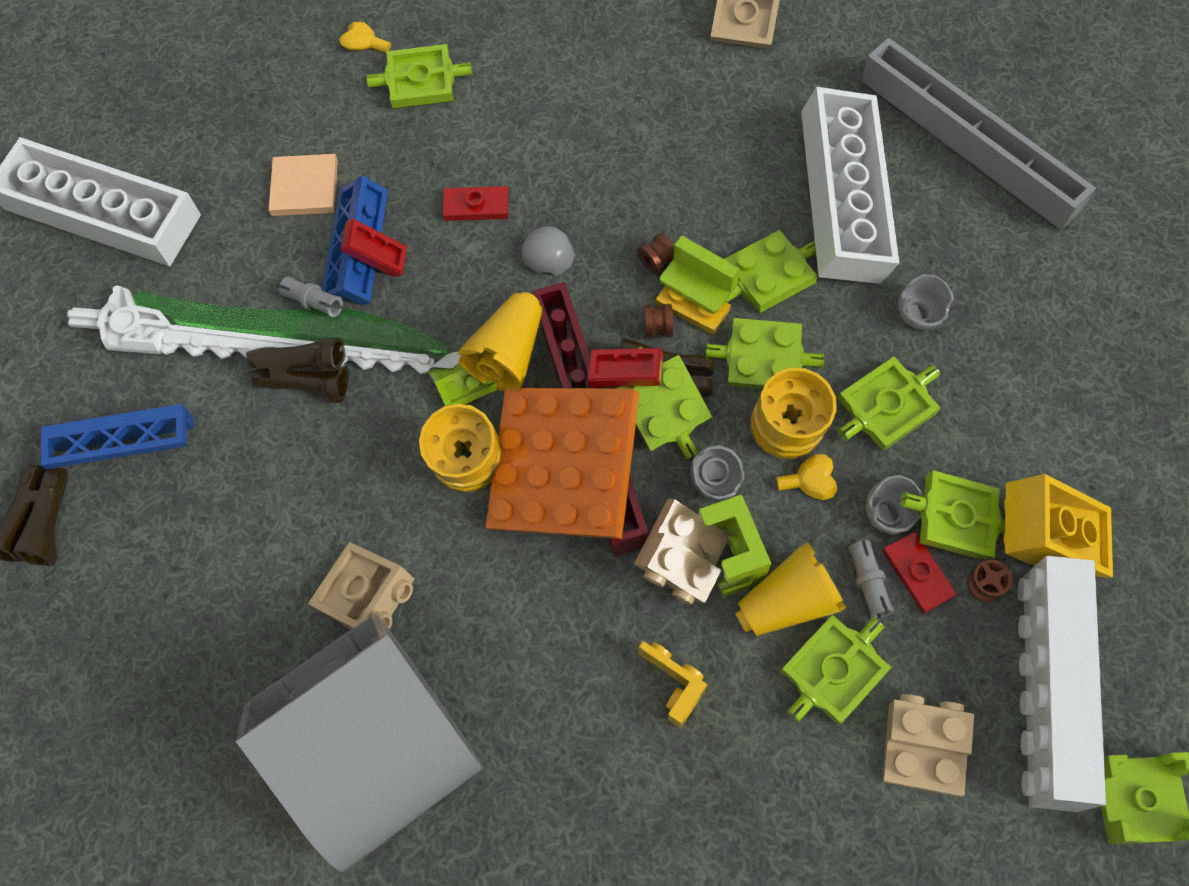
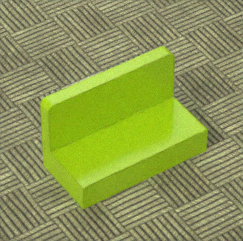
M681 236L674 245L673 261L660 276V283L711 314H716L737 287L740 268L688 238Z
M460 364L451 369L435 367L429 371V375L439 392L444 406L454 404L465 405L497 390L498 383L488 379L483 384L468 374Z

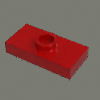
M508 186L444 188V221L508 219Z
M351 218L346 221L340 251L392 277H399L403 274L407 246Z
M662 348L591 349L587 380L589 386H661L664 355Z
M916 532L909 534L882 550L922 614L931 611L957 595L925 545L920 543V538Z

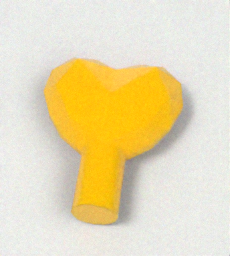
M352 22L348 26V31L339 38L341 46L350 51H364L372 48L387 54V51L391 48V42L375 37L374 31L365 22Z
M825 454L811 456L801 464L797 474L776 477L778 491L800 488L806 495L824 501L833 498L838 489L836 481L831 476L833 470L832 459Z

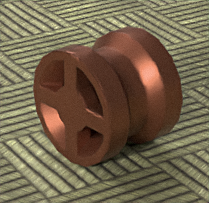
M658 233L652 238L650 244H643L638 247L637 254L644 266L653 275H658L663 271V266L673 261L674 245L666 235Z
M664 304L660 308L644 305L646 339H652L655 335H664L666 338L673 337L672 304Z
M990 559L982 561L970 573L967 579V587L970 594L975 599L986 603L997 601L1012 585V575L1007 566L997 560Z

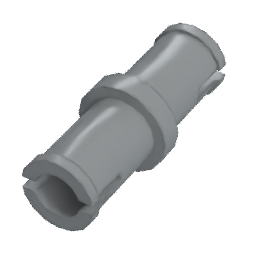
M290 276L285 277L280 285L290 288V291L279 288L280 295L299 302L301 307L305 309H316L331 317H336L342 310L332 305V303L343 306L342 298L322 291V288L316 284H305Z
M862 541L856 542L848 547V552L851 555L858 576L855 582L858 588H862L870 612L869 616L876 619L878 618L877 614H879L880 618L889 616L894 613V609L891 606L884 585V581H886L885 573L879 570L871 542L864 541V546Z

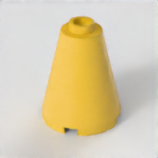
M528 292L512 294L460 348L458 355L461 356L458 362L462 368L483 384L488 379L498 383L496 389L505 392V388L519 391L525 380L543 311L539 300Z
M808 542L798 547L738 602L741 610L736 612L735 615L746 633L753 630L755 635L759 636L839 613L846 609L835 584L823 564L817 562L814 557L816 553Z

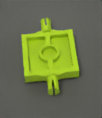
M443 44L387 51L385 73L367 74L366 76L369 88L387 86L390 92L392 108L454 101L452 88L454 77L473 76L471 62L452 64L449 58L448 46Z
M778 230L725 258L724 260L740 268L737 287L725 302L742 295L751 301L759 313L815 284L817 274L806 262L807 259L816 255L815 240L798 249Z
M733 318L732 336L728 341V345L707 343L706 358L726 359L729 369L728 386L763 389L766 381L778 371L787 368H802V366L823 368L824 354L804 352L801 343L802 324Z
M679 355L663 363L661 386H620L616 388L635 389L639 392L635 427L648 451H652L667 442L676 441L685 460L699 453L688 434L697 425L712 418V415Z
M892 357L839 394L838 400L849 411L852 420L838 428V434L840 437L843 435L842 439L844 441H848L862 430L875 441L882 451H885L938 413L940 406L928 394L926 385L940 377L939 370L936 369L934 371L935 366L929 365L928 368L915 375L905 369L895 357Z
M933 470L926 474L923 497L904 492L901 495V507L920 511L922 519L921 544L986 561L995 558L996 540L999 534H1005V519H1002L999 509V488Z
M832 614L780 671L797 687L801 694L796 702L786 710L790 717L802 706V709L793 718L796 722H800L814 706L826 713L837 725L842 724L892 668L877 655L871 644L878 634L885 629L884 625L880 622L871 633L869 632L879 620L872 617L858 633L847 628Z

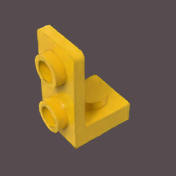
M642 641L638 646V654L686 686L684 691L678 687L665 706L671 710L667 720L680 729L706 690L707 684L702 681L704 676L688 664H684L681 667L670 659L672 654L658 643L653 642L650 646Z

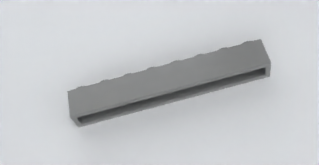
M890 38L886 39L867 56L861 82L1061 231L1083 210L1096 187Z

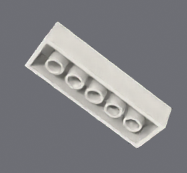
M816 87L802 109L801 114L818 275L822 278L881 284L899 265V256L877 96Z
M19 137L0 165V205L4 210L169 267L201 216L187 192Z
M1045 556L1019 580L1017 589L1019 601H1024V615L1020 616L1018 633L1020 638H1025V653L1023 652L1020 655L1019 672L1021 676H1026V691L1021 693L1020 711L1022 715H1027V731H1023L1021 735V751L1023 755L1028 756V771H1024L1022 775L1021 786L1023 795L1028 796L1029 807L1081 812L1106 805L1095 560Z

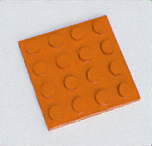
M505 388L498 435L501 454L499 464L493 472L485 528L509 532L622 539L639 392L635 389L520 388L519 391Z

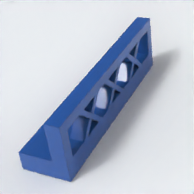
M363 175L339 189L322 284V291L341 298L345 297L359 305H366L371 302L376 268L340 251L346 221L354 218L382 233L388 195L387 189Z
M183 404L43 426L41 427V466L45 469L185 447L187 446V430L194 429L193 416ZM176 432V437L160 439L156 436ZM139 438L135 444L125 445L121 442L123 440ZM104 444L99 450L89 451L85 448L86 446ZM53 450H68L62 456L53 457Z

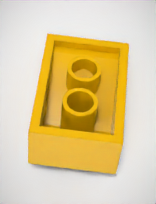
M1046 474L1006 483V498L1004 500L1005 534L1003 538L1005 554L1032 565L1038 564L1045 556L1095 560V576L1113 578L1111 507Z

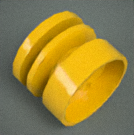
M787 368L776 372L766 381L750 416L751 432L756 443L766 453L780 459H796L809 454L819 444L823 435L832 424L837 412L836 396L830 384L819 374L806 368Z
M454 404L442 407L428 418L422 427L419 438L422 458L440 482L450 489L472 492L482 490L492 483L493 472L499 464L501 454L500 440L485 413L474 406ZM465 449L472 454L466 458L463 455L461 456L460 452Z

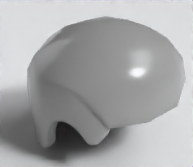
M543 226L530 232L526 236L521 248L524 263L538 275L542 273H551L555 276L562 274L571 267L575 257L573 245L568 236L552 226Z
M922 274L912 279L903 288L898 299V311L902 320L911 327L919 330H932L941 325L948 317L949 308L954 301V296L948 284L938 276ZM918 306L925 310V319H922Z
M720 445L703 448L694 457L690 465L689 472L692 486L701 496L711 500H724L736 495L737 490L744 481L741 459L732 449ZM720 478H723L722 480H720V481H718V482H712V481H710V480H712V479H720Z
M902 475L888 476L871 488L866 498V515L870 523L878 531L889 535L906 533L921 518L920 511L900 506V502H902L900 498L904 492L923 497L922 491L912 479ZM887 505L895 509L897 514L895 521H893Z

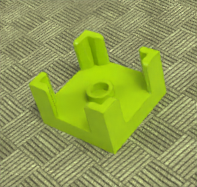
M742 494L699 509V517L703 520L705 526L714 525L729 535L728 543L733 557L722 561L721 566L725 575L724 579L717 581L722 598L757 586L767 576L771 561Z
M1189 752L1168 753L1159 757L1128 758V755H1109L1104 757L1106 805L1101 806L1108 844L1189 841V811L1181 779L1182 776L1189 775Z

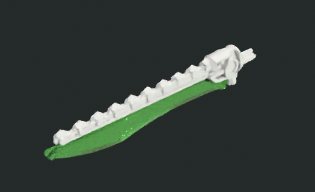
M117 285L113 287V293L109 296L108 302L101 310L73 308L68 310L67 316L70 318L68 322L70 327L100 329L101 340L105 348L111 351L163 353L167 355L174 353L177 348H184L192 357L203 355L205 350H212L221 359L231 357V354L234 352H240L247 359L246 352L257 348L293 347L322 339L339 337L343 341L346 353L345 360L341 366H344V363L347 361H353L361 369L366 370L373 368L375 363H382L391 372L402 370L401 368L404 365H410L420 375L428 373L435 363L434 359L429 358L426 354L445 356L449 353L446 343H441L433 337L409 326L384 317L341 308L340 314L336 317L328 316L326 313L316 309H243L151 295L149 292L142 290L132 295L129 289ZM163 314L169 315L177 325H171Z

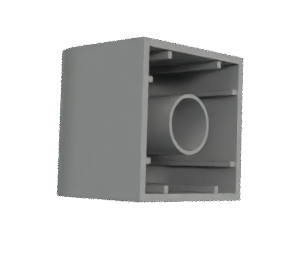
M377 611L246 702L236 738L238 746L319 854L340 872L347 871L483 769L481 762L457 725Z

